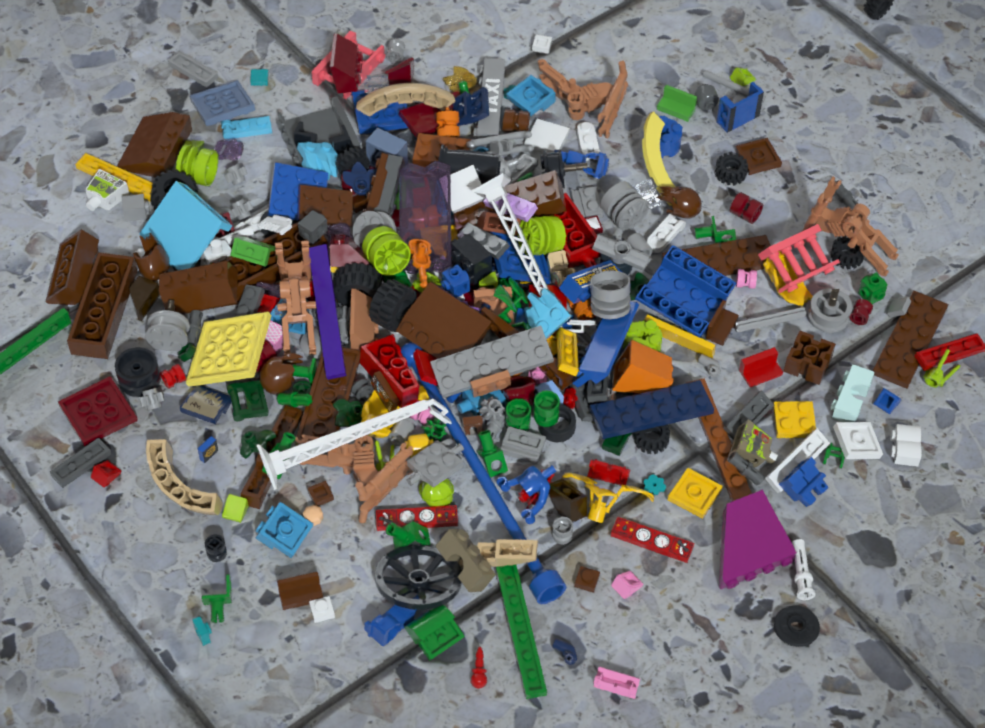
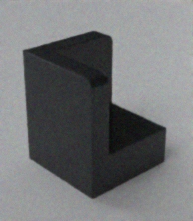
M299 121L294 131L296 148L298 143H316L318 139L317 134L304 131L303 122Z
M341 125V135L329 138V143L337 154L345 153L344 150L347 149L349 151V148H351V139L345 125Z

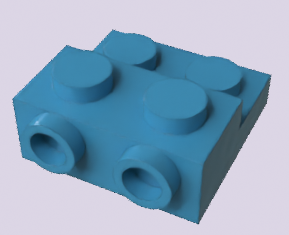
M532 75L506 94L507 99L523 111L530 112V117L540 109L545 111L556 102L554 90L548 88L540 79H536Z
M279 502L277 507L272 505L266 514L269 517L266 523L262 521L255 530L258 533L256 539L269 548L273 549L275 547L292 558L314 524L282 502Z

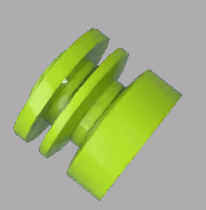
M185 144L179 152L176 170H179V173L185 172L186 176L190 175L192 181L195 180L196 184L209 187L212 185L217 173L218 153L216 150L207 148L200 150L198 146Z
M554 215L531 217L528 222L523 220L520 222V228L533 256L548 255L563 249L566 241V232L563 222L559 217ZM518 241V244L521 248L523 242Z

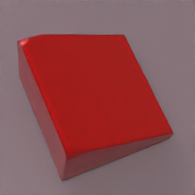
M105 461L93 467L91 478L105 488L122 471L111 462Z

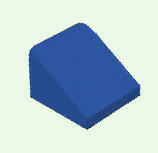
M883 388L873 404L886 413L891 414L901 402V398Z

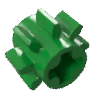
M437 418L433 421L427 419L425 426H421L424 430L423 434H427L429 440L433 439V442L435 439L441 442V437L447 434L444 429L446 424L440 423V420Z

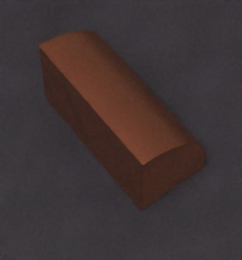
M484 211L480 214L476 225L478 228L484 231L508 234L497 213ZM505 220L511 230L513 222ZM517 229L515 230V236L518 235Z

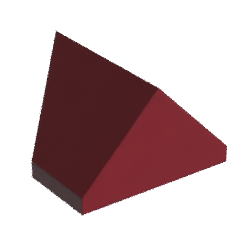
M411 57L386 71L385 84L390 86L412 83L414 58Z

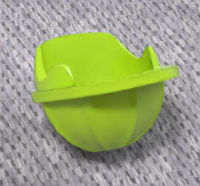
M445 479L434 488L423 481L420 484L419 492L422 500L429 507L449 506L453 499L454 486L449 479Z

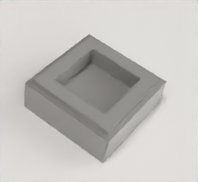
M909 297L892 301L887 312L890 318L906 314L911 303Z

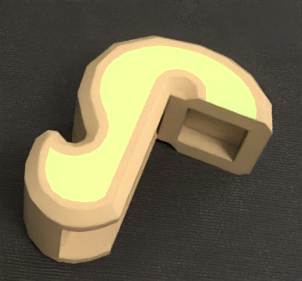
M564 250L548 254L547 265L552 283L560 287L565 278L576 271L574 268H568Z

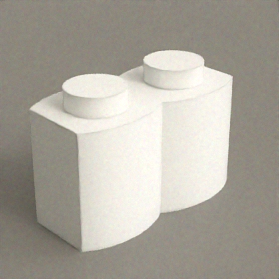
M897 424L895 430L891 431V441L894 442V446L891 447V457L894 458V464L919 466L921 460V427Z

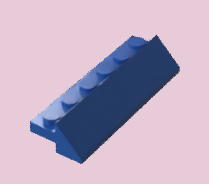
M630 301L631 309L624 317L617 319L602 318L598 322L597 330L591 336L592 341L585 349L587 352L580 360L579 372L572 382L577 388L588 380H592L597 384L609 375L639 307L637 302Z

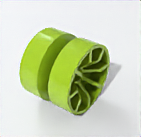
M387 226L374 228L363 240V253L379 273L388 276L395 275L408 265L411 256L410 249L392 228Z

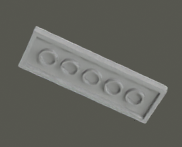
M537 326L430 361L442 398L470 390L471 381L508 370L510 376L552 363L554 358L542 327Z

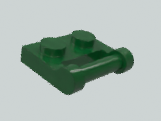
M260 381L234 383L227 386V392L231 397L234 410L232 414L234 421L239 422L246 418L268 416L267 402ZM238 392H243L247 409L241 410Z

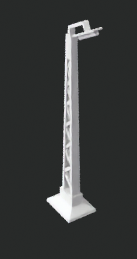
M502 173L472 191L480 197H487L489 203L493 205L539 295L542 296L541 291L544 288L548 289L506 197L508 194L504 187L511 181V178ZM503 198L504 203L500 210L496 202ZM506 209H508L511 218L504 216ZM505 220L513 222L511 230ZM516 229L520 235V238L514 237ZM516 240L523 242L521 249L519 248ZM525 248L529 256L523 255ZM526 259L531 260L530 265H528ZM569 320L567 322L568 325H579L581 330H566L574 333H584V326H597V324H595L594 320Z
M434 399L422 400L282 452L277 450L269 454L260 444L257 445L266 473L275 490L277 489V475L287 472V468L427 410L428 406L431 409L429 412L445 424L452 423L445 416L448 413L445 406ZM434 404L435 406H437L438 408H440V409L443 410V411H442V412H439L438 410H436L435 408H433L431 405Z

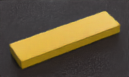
M650 315L645 317V322L653 320L657 323L663 338L710 358H713L715 355V344Z
M559 328L557 331L558 370L576 376L579 372L577 334L564 328Z

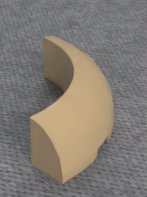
M401 83L386 86L367 94L357 102L356 109L370 117L374 113L388 107V104L398 102L399 104L413 103V101H423L426 105L444 111L455 102V98L450 92L436 86L422 83Z
M147 440V462L151 475L161 491L169 499L190 511L206 515H219L222 511L223 502L217 493H207L191 489L177 478L173 467V449L167 440Z

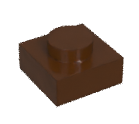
M326 481L307 488V492L315 506H321L334 500V496Z
M580 566L574 587L594 593L600 577V571Z

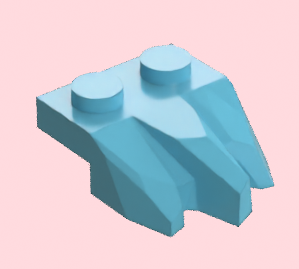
M298 143L297 150L303 157L301 164L303 168L328 172V180L330 175L337 177L338 169L335 164L337 162V153L330 143Z
M544 288L541 291L542 296L540 298L532 292L528 294L527 297L532 306L525 307L524 312L530 327L541 326L547 340L572 315L554 293Z

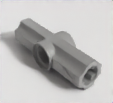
M598 234L592 250L611 257L616 264L625 263L644 271L650 255L631 248L630 244L626 241L617 242Z

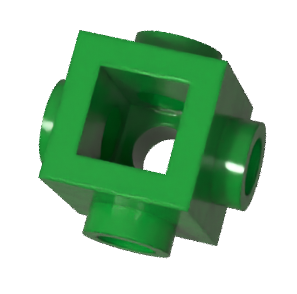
M877 272L870 276L866 275L861 280L858 294L862 299L874 304L884 299L888 284Z

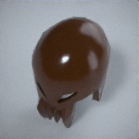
M670 186L660 187L663 189V193H661L663 196H656V198L671 203L673 210L667 209L666 213L684 219H692L701 212L702 201L699 194L692 188L676 186V188Z
M150 232V236L145 239L141 235L139 236L145 254L140 257L135 252L133 256L141 275L151 281L159 280V274L167 273L170 260L166 251L158 243L157 238Z
M289 353L286 356L270 358L265 362L260 371L262 387L273 395L288 390L295 381L293 377L295 370L292 365L303 363L302 360L298 359L303 358V356Z

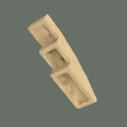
M497 539L496 543L478 542L477 547L480 550V554L490 563L491 567L507 566L536 561L538 540ZM461 558V560L458 561V563L460 564L461 568H463L464 563Z

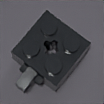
M465 235L458 240L454 239L448 242L446 246L452 256L451 268L459 265L462 270L467 272L470 286L474 290L478 289L479 282L492 273V254L473 236Z

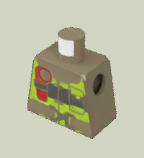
M748 419L737 428L729 455L736 451L743 459L750 461L753 467H758L764 461L772 465L778 456L770 450L772 438Z

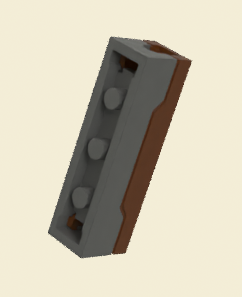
M382 153L381 158L377 159L376 175H373L371 181L372 191L367 195L368 205L367 209H364L363 212H385L391 216L405 166L403 157Z

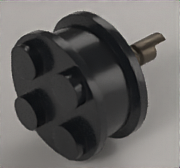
M561 149L558 152L547 153V151H543L544 154H540L542 170H545L542 174L556 170L563 188H565V172L581 171L583 168H588L587 163L565 165L564 161H562Z

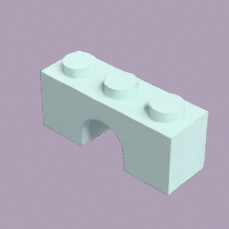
M853 364L850 371L846 370L842 380L845 384L844 386H839L837 392L839 398L838 400L834 399L831 410L834 411L832 419L840 422H856L863 401L855 398L853 395L866 397L872 383L874 371Z

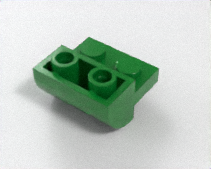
M445 605L430 609L404 627L414 643L420 646L429 661L465 637L454 621L455 616Z

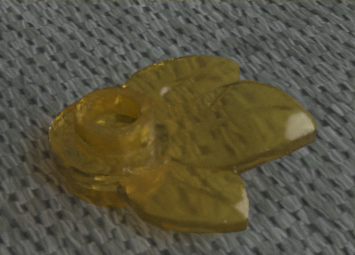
M454 66V75L443 77V82L447 86H451L450 91L460 92L458 84L460 81H467L468 88L474 87L477 82L474 74L470 73L466 68Z

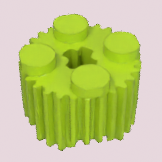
M653 320L632 322L623 342V351L630 341L634 340L660 352L663 336L657 323Z

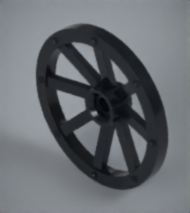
M407 545L396 548L381 558L375 570V584L380 594L397 606L414 610L432 609L450 602L459 593L462 582L458 576L462 569L458 561H446L436 547ZM411 555L413 571L409 572L395 560ZM418 555L435 558L425 571L420 569ZM442 561L452 570L430 577ZM390 565L404 578L383 576V573L387 566ZM455 578L454 583L449 589L434 585V583ZM385 583L406 587L395 593ZM428 590L441 595L427 599L425 591ZM414 592L418 593L419 599H411L404 596Z

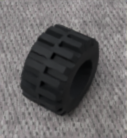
M167 170V173H160V176H157L155 181H153L150 196L151 205L154 206V210L157 209L175 181L186 184L198 194L195 180L192 181V177L190 175L186 176L185 172L179 173V170L174 172Z
M363 263L346 264L345 267H340L335 275L334 293L336 301L341 303L342 306L347 305L351 307V289H357L373 299L375 293L382 285L381 273L372 268V266Z
M394 279L388 280L386 283L384 282L371 301L369 309L371 321L391 332H396L404 315L417 300L416 291Z

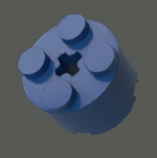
M660 116L659 118L665 123L660 137L661 158L663 156L673 157L680 151L683 127L666 116Z

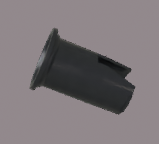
M442 143L438 160L437 181L474 165L481 184H484L500 175L501 161H499V156L478 151L449 149L445 143Z

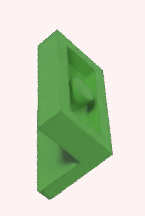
M666 85L663 97L657 105V110L688 122L695 112L697 96Z
M236 237L234 238L230 256L267 266L270 252L275 251L276 248L275 246L250 238Z

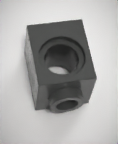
M312 210L298 223L299 235L314 244L328 231L327 219L324 215Z

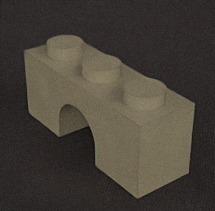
M449 529L436 545V548L446 561H460L462 558L464 567L458 578L468 592H482L496 575L490 563L483 558L479 548L472 543L469 535L463 529Z

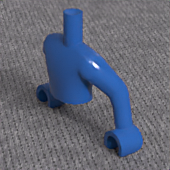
M552 465L543 472L535 466H530L516 478L507 480L506 477L502 476L496 482L504 492L509 491L511 486L517 484L522 486L529 497L534 493L540 492L538 500L532 509H525L521 512V516L525 519L526 523L533 524L535 522V515L544 507L548 498L550 484L547 478L557 471Z

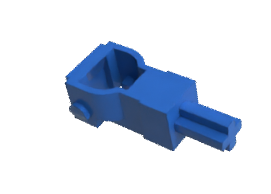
M570 150L568 152L562 151V161H564L565 165L586 163L587 158L598 160L596 170L583 168L585 173L593 175L594 178L600 179L608 171L609 159L605 153L591 152L584 155Z
M416 595L412 599H419V597ZM394 605L382 616L378 615L371 622L369 620L365 622L364 630L368 633V637H372L384 647L406 625L414 621L417 610Z

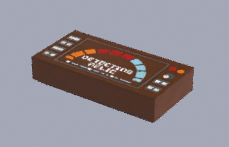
M375 372L371 380L372 387L388 412L395 411L400 400L382 372Z

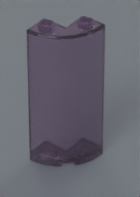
M434 161L425 168L409 163L399 170V236L407 245L412 239L426 240L431 244L430 249L432 252L428 255L430 256L431 264L426 269V272H442L445 268L451 266L450 165ZM412 254L408 265L403 269L408 274L419 272L418 268L412 264Z

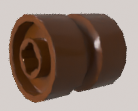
M505 109L502 130L507 132H513L514 130L517 132L528 131L530 112L519 111L517 113L516 110Z

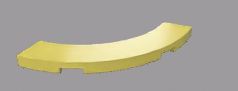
M653 111L648 115L644 124L642 150L650 178L653 177L658 186L656 189L661 195L663 189L660 187H675L665 170L660 152V137L665 123Z

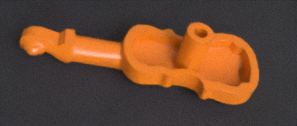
M412 239L408 243L410 253L413 255L412 264L418 268L420 286L425 289L428 285L426 269L431 264L430 256H428L432 252L430 249L431 244L426 240Z

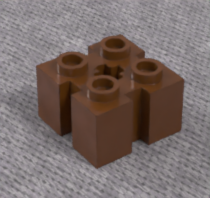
M799 331L794 341V346L786 358L783 372L796 377L799 374L805 375V380L820 385L826 368H828L833 357L836 344L822 338L820 342L813 339L814 335Z

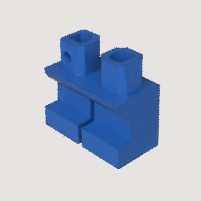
M812 457L801 461L779 483L794 502L800 500L806 507L816 501L815 496L810 492L812 489L817 495H820L829 488L823 480L826 475L823 472H819L815 467L816 461Z

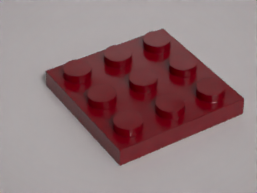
M111 376L58 401L60 409L84 447L98 438L102 439L138 421L136 414Z

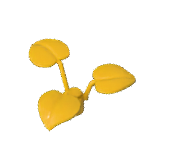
M564 473L562 475L563 479L572 477L586 483L585 487L590 489V511L587 518L596 522L603 523L605 514L609 513L610 508L624 491L642 493L654 502L653 494L634 486L621 485L619 491L614 493L595 486L594 484L597 485V482L586 476L575 473ZM594 494L598 497V500L594 501ZM614 496L606 507L607 503L602 502V497Z

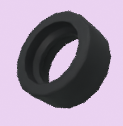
M560 404L559 417H563L569 422L567 428L553 430L539 425L541 435L545 436L550 442H565L575 433V413L565 405Z

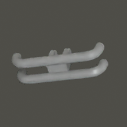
M530 131L507 133L467 142L468 148L490 144V151L484 153L493 155L500 153L504 156L520 152H532L534 150L532 145L513 147L512 142L509 141L519 138H530L532 136Z

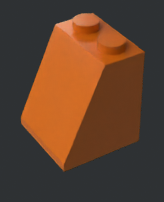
M631 340L613 365L612 390L616 392L645 393L671 387L673 384L672 357Z

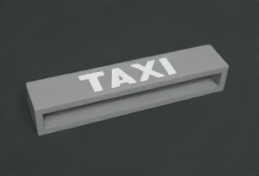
M485 58L484 65H481L480 75H483V77L479 78V87H485L488 90L489 116L475 122L478 128H474V138L480 139L499 135L505 59Z

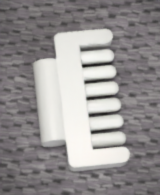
M274 215L273 217H266L258 224L259 230L265 229L283 235L292 228V220Z

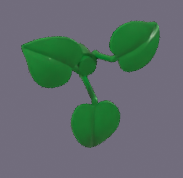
M512 277L508 278L509 283L518 294V298L514 302L502 285L497 286L494 292V296L501 299L507 305L505 310L497 316L509 325L512 320L507 313L510 310L516 313V304L521 299L526 304L529 303L526 292ZM519 322L511 325L513 328L522 326L525 330L531 329L528 322Z

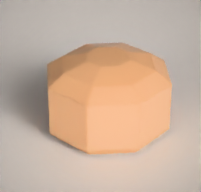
M311 505L305 508L303 517L315 526L321 523L323 512L320 507Z

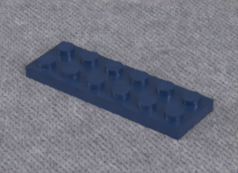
M701 380L592 404L590 405V412L601 438L607 439L714 414V407Z

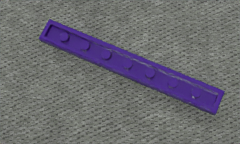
M327 244L309 248L325 372L327 379L330 380L347 375Z

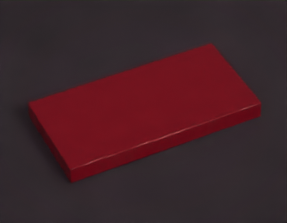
M459 91L451 93L454 95V98L461 95ZM421 103L400 110L399 116L414 136L418 138L419 133L431 134L437 132L439 124H437L436 113L442 110ZM453 104L449 106V111H453Z

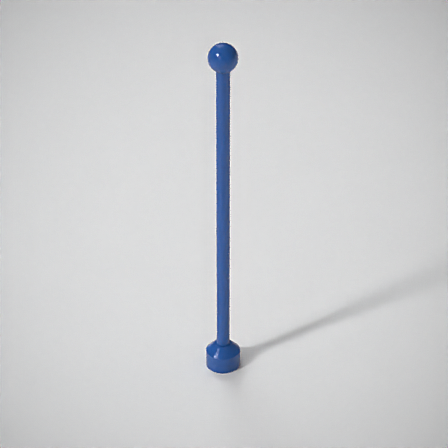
M413 342L404 344L401 347L403 358H406L408 367L413 368L430 399L436 400L447 408L448 413L445 416L450 419L452 424L447 423L446 426L456 444L460 443L464 447V450L461 451L511 538L513 540H527L444 398H442L437 386L421 380L413 353L416 349L423 351L422 348ZM435 406V408H436L439 412H442V411H443V410H441L440 408H438L437 406ZM538 557L536 561L527 562L528 567L533 573L529 589L537 603H550L565 592L566 584L558 571L544 569Z

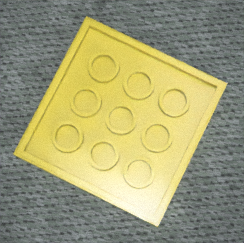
M269 312L204 322L186 384L191 387L254 378L272 315Z

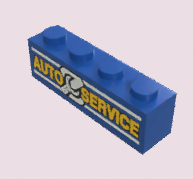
M609 260L569 274L559 289L573 304L581 301L585 302L592 296L590 280L593 275L602 271H622Z

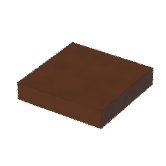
M768 137L735 146V152L739 154L738 157L742 155L747 160L748 175L779 168L782 165V161Z

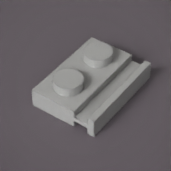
M596 186L579 188L576 191L571 189L572 201L584 218L592 216L603 218V210L600 207L601 203Z
M508 427L500 449L504 455L538 464L546 437Z

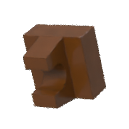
M482 415L463 417L461 419L466 436L470 435L471 427L477 429V434L482 431Z

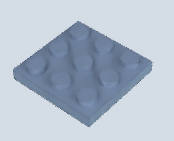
M238 80L189 95L191 103L206 126L215 125L224 120H231L236 116L246 115L256 110L255 104Z

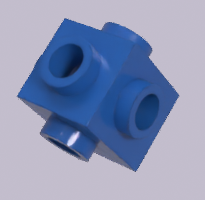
M459 265L442 272L441 285L445 291H448L456 298L470 291L469 276Z

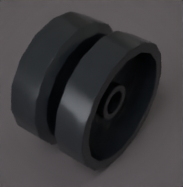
M141 347L129 348L117 357L115 372L119 387L125 394L132 397H143L142 391L159 387L161 376L157 358L152 351Z

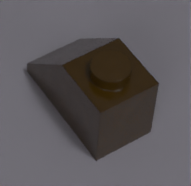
M138 276L130 284L129 292L139 321H142L159 298L160 293L157 282Z
M563 478L550 483L549 495L560 516L567 517L572 522L587 517V496Z

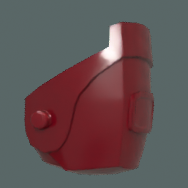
M515 376L510 379L511 386L501 389L508 402L513 399H523L530 406L534 402L536 385L531 377Z

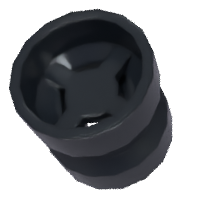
M213 534L206 538L204 545L207 558L212 562L224 560L227 556L224 538L218 534Z

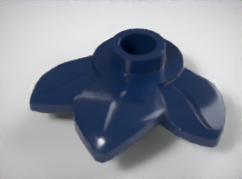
M356 162L351 172L343 171V180L348 186L352 187L354 193L365 195L369 192L370 186H372V177L376 175L377 169L367 171L360 162ZM362 185L364 189H359L358 186Z

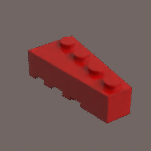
M394 334L361 346L360 364L372 378L375 372H382L400 400L398 406L403 408L416 403L419 396V384L412 370L408 368V362L405 357L403 358L401 348L395 342Z

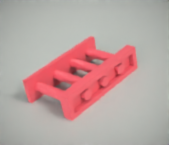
M350 30L344 38L357 44L359 52L370 56L367 61L361 62L362 73H360L362 83L384 61V46L380 45L376 51L360 45L357 43L356 33ZM332 50L312 70V82L317 86L325 80L335 84L333 76L330 75ZM352 92L343 93L344 99L347 100Z
M819 224L776 243L758 254L761 261L767 258L772 260L786 285L778 290L779 293L786 290L790 293L798 288V284L823 272L826 275L834 271V266L840 263L839 260L829 263L816 240V234L822 231ZM805 240L807 243H810L823 267L816 268L803 245ZM792 246L798 249L811 273L804 274L791 251ZM779 252L785 254L798 277L797 280L792 281L779 258Z

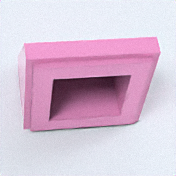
M627 571L617 575L611 586L623 599H626L644 584L631 571Z

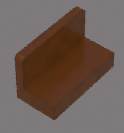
M725 300L721 302L709 323L706 336L707 340L724 346L735 326V322L739 318L738 314L725 310L727 302Z
M318 572L277 581L283 610L309 605V601L323 598Z

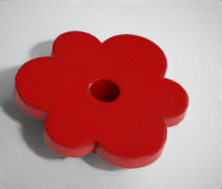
M575 388L566 389L563 394V403L570 409H574L575 402L577 401Z

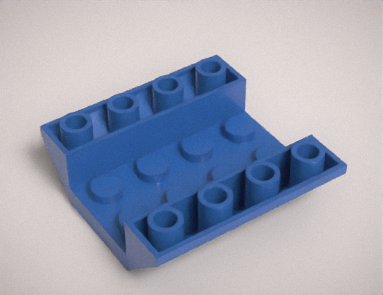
M672 245L648 284L642 287L635 300L701 338L708 330V325L723 300L727 301L736 282Z

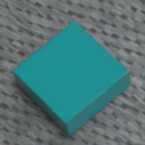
M251 69V86H268V69Z

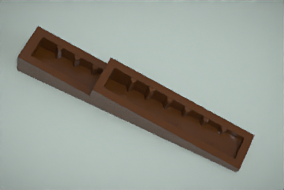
M486 307L481 309V314L493 321L489 329L499 339L519 333L518 330ZM553 357L554 362L539 368L562 391L572 384L574 376L558 370V360Z
M285 405L272 429L276 437L267 441L266 451L268 453L271 452L277 443L281 442L285 432L294 435L303 416V410ZM260 453L256 458V466L241 492V497L248 500V506L256 509L261 508L271 486L268 475L262 471L264 465Z

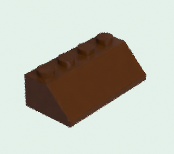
M81 229L60 244L46 303L76 305L82 300L95 263V256L98 253L99 240Z
M228 261L159 274V293L165 310H167L169 300L175 301V312L180 314H188L192 310L204 311L237 304L238 270Z

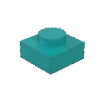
M200 616L192 619L194 629L202 645L205 646L211 643L209 634L212 631L207 622L203 623Z

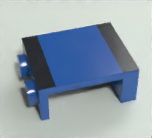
M751 82L748 97L735 104L726 95L721 97L717 123L728 133L759 117L764 95L762 88Z

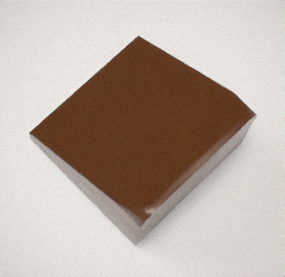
M367 195L353 197V211L355 213L367 209Z

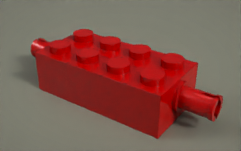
M564 193L567 211L555 214L554 216L559 217L565 227L566 241L562 250L566 253L568 268H574L582 264L586 268L595 266L597 263L594 259L601 256V253L592 250L597 235L568 194Z

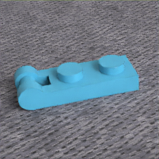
M270 116L235 121L224 120L221 122L225 139L272 133Z

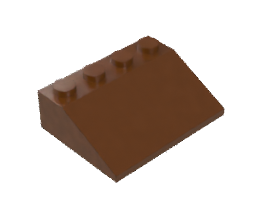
M170 112L143 117L117 167L128 172L154 178L160 176L162 172L167 173V170L172 171L179 152L192 131L190 115Z
M430 282L404 315L396 332L417 344L437 359L479 346L493 321L438 285Z

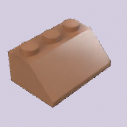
M351 289L350 341L351 349L361 351V346L378 340V338H375V334H379V325L371 321L369 316L372 298L357 289Z

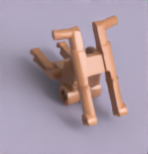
M538 60L539 71L544 73L539 75L540 80L548 88L554 90L555 96L568 103L569 117L571 119L580 120L584 117L585 112L590 113L594 109L597 110L598 107L601 108V105H605L602 113L598 114L599 123L604 119L599 129V137H602V134L605 133V138L608 139L612 124L618 116L617 113L624 95L627 93L628 83L626 79L628 73L625 61H619L618 63L620 74L614 85L606 82L598 84L591 82L582 88L576 85L574 78H571L569 81L566 80L562 74L547 64L546 60Z
M831 177L825 191L818 197L815 207H812L811 214L804 224L802 231L819 224L822 231L833 233L835 237L846 235L851 239L848 246L850 248H854L856 244L860 246L861 253L877 269V272L881 276H887L889 270H886L888 265L877 255L872 246L876 242L892 260H896L899 256L896 253L898 249L891 244L879 229H874L869 224L870 221L867 218L870 210L866 205L858 203L853 209L843 207L836 208L835 211L827 208L829 202L831 203L832 196L836 189L842 183L841 180L835 182V177Z
M301 241L303 261L300 263L285 262L283 244L275 243L281 281L272 284L271 288L272 292L280 290L281 299H286L287 302L277 304L278 311H287V314L282 318L284 356L291 353L289 324L307 323L310 355H316L313 316L307 312V309H316V301L306 302V298L311 297L310 281H313L311 280L309 241Z
M303 434L302 440H298V437H296L295 445L298 446L320 437ZM368 435L356 439L354 444L346 443L328 451V455L321 454L299 463L300 465L310 464L326 467L339 466L343 468V473L346 475L350 474L351 470L354 471L355 486L359 494V500L365 501L360 506V523H365L369 511L374 506H377L393 488H396L406 475L414 472L407 466V461H405L413 454V447L410 446L407 449L406 443L401 444L400 451L389 462H386L380 471H377L374 465L373 439Z

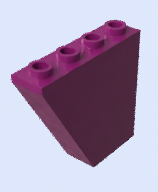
M763 490L726 505L722 521L719 572L720 590L726 587L732 589L743 580L749 582L760 573L768 574L774 571L777 566L782 565V567H785L793 562L797 552Z

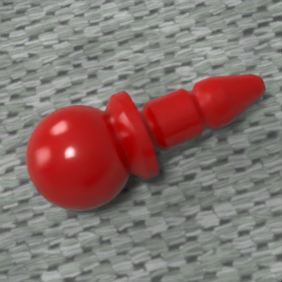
M478 647L475 655L476 669H472L473 674L470 682L474 688L481 689L487 684V676L485 675L487 669H483L484 653L482 647Z

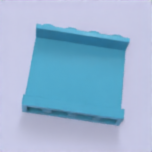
M175 181L139 235L145 239L150 236L149 233L151 232L168 254L170 266L177 270H184L195 266L220 229L229 232L232 225L189 186Z

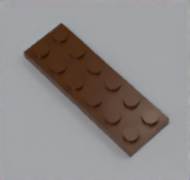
M761 235L681 250L724 276L737 274L738 269H744L746 272L764 269L763 263L767 259L761 261L758 254L771 245L767 236ZM663 252V253H662V255H661L662 260H663V258H664V256L666 255L667 252Z
M913 291L909 298L911 303L906 314L900 316L873 369L875 372L874 376L908 389L920 365L914 355L918 351L928 349L949 305L917 291Z
M343 348L347 376L330 380L326 377L322 351L309 394L312 396L313 402L305 407L297 434L298 440H302L303 434L306 436L323 437L341 430V427L335 426L338 411L333 407V403L339 399L349 401L351 389L360 364L361 351Z

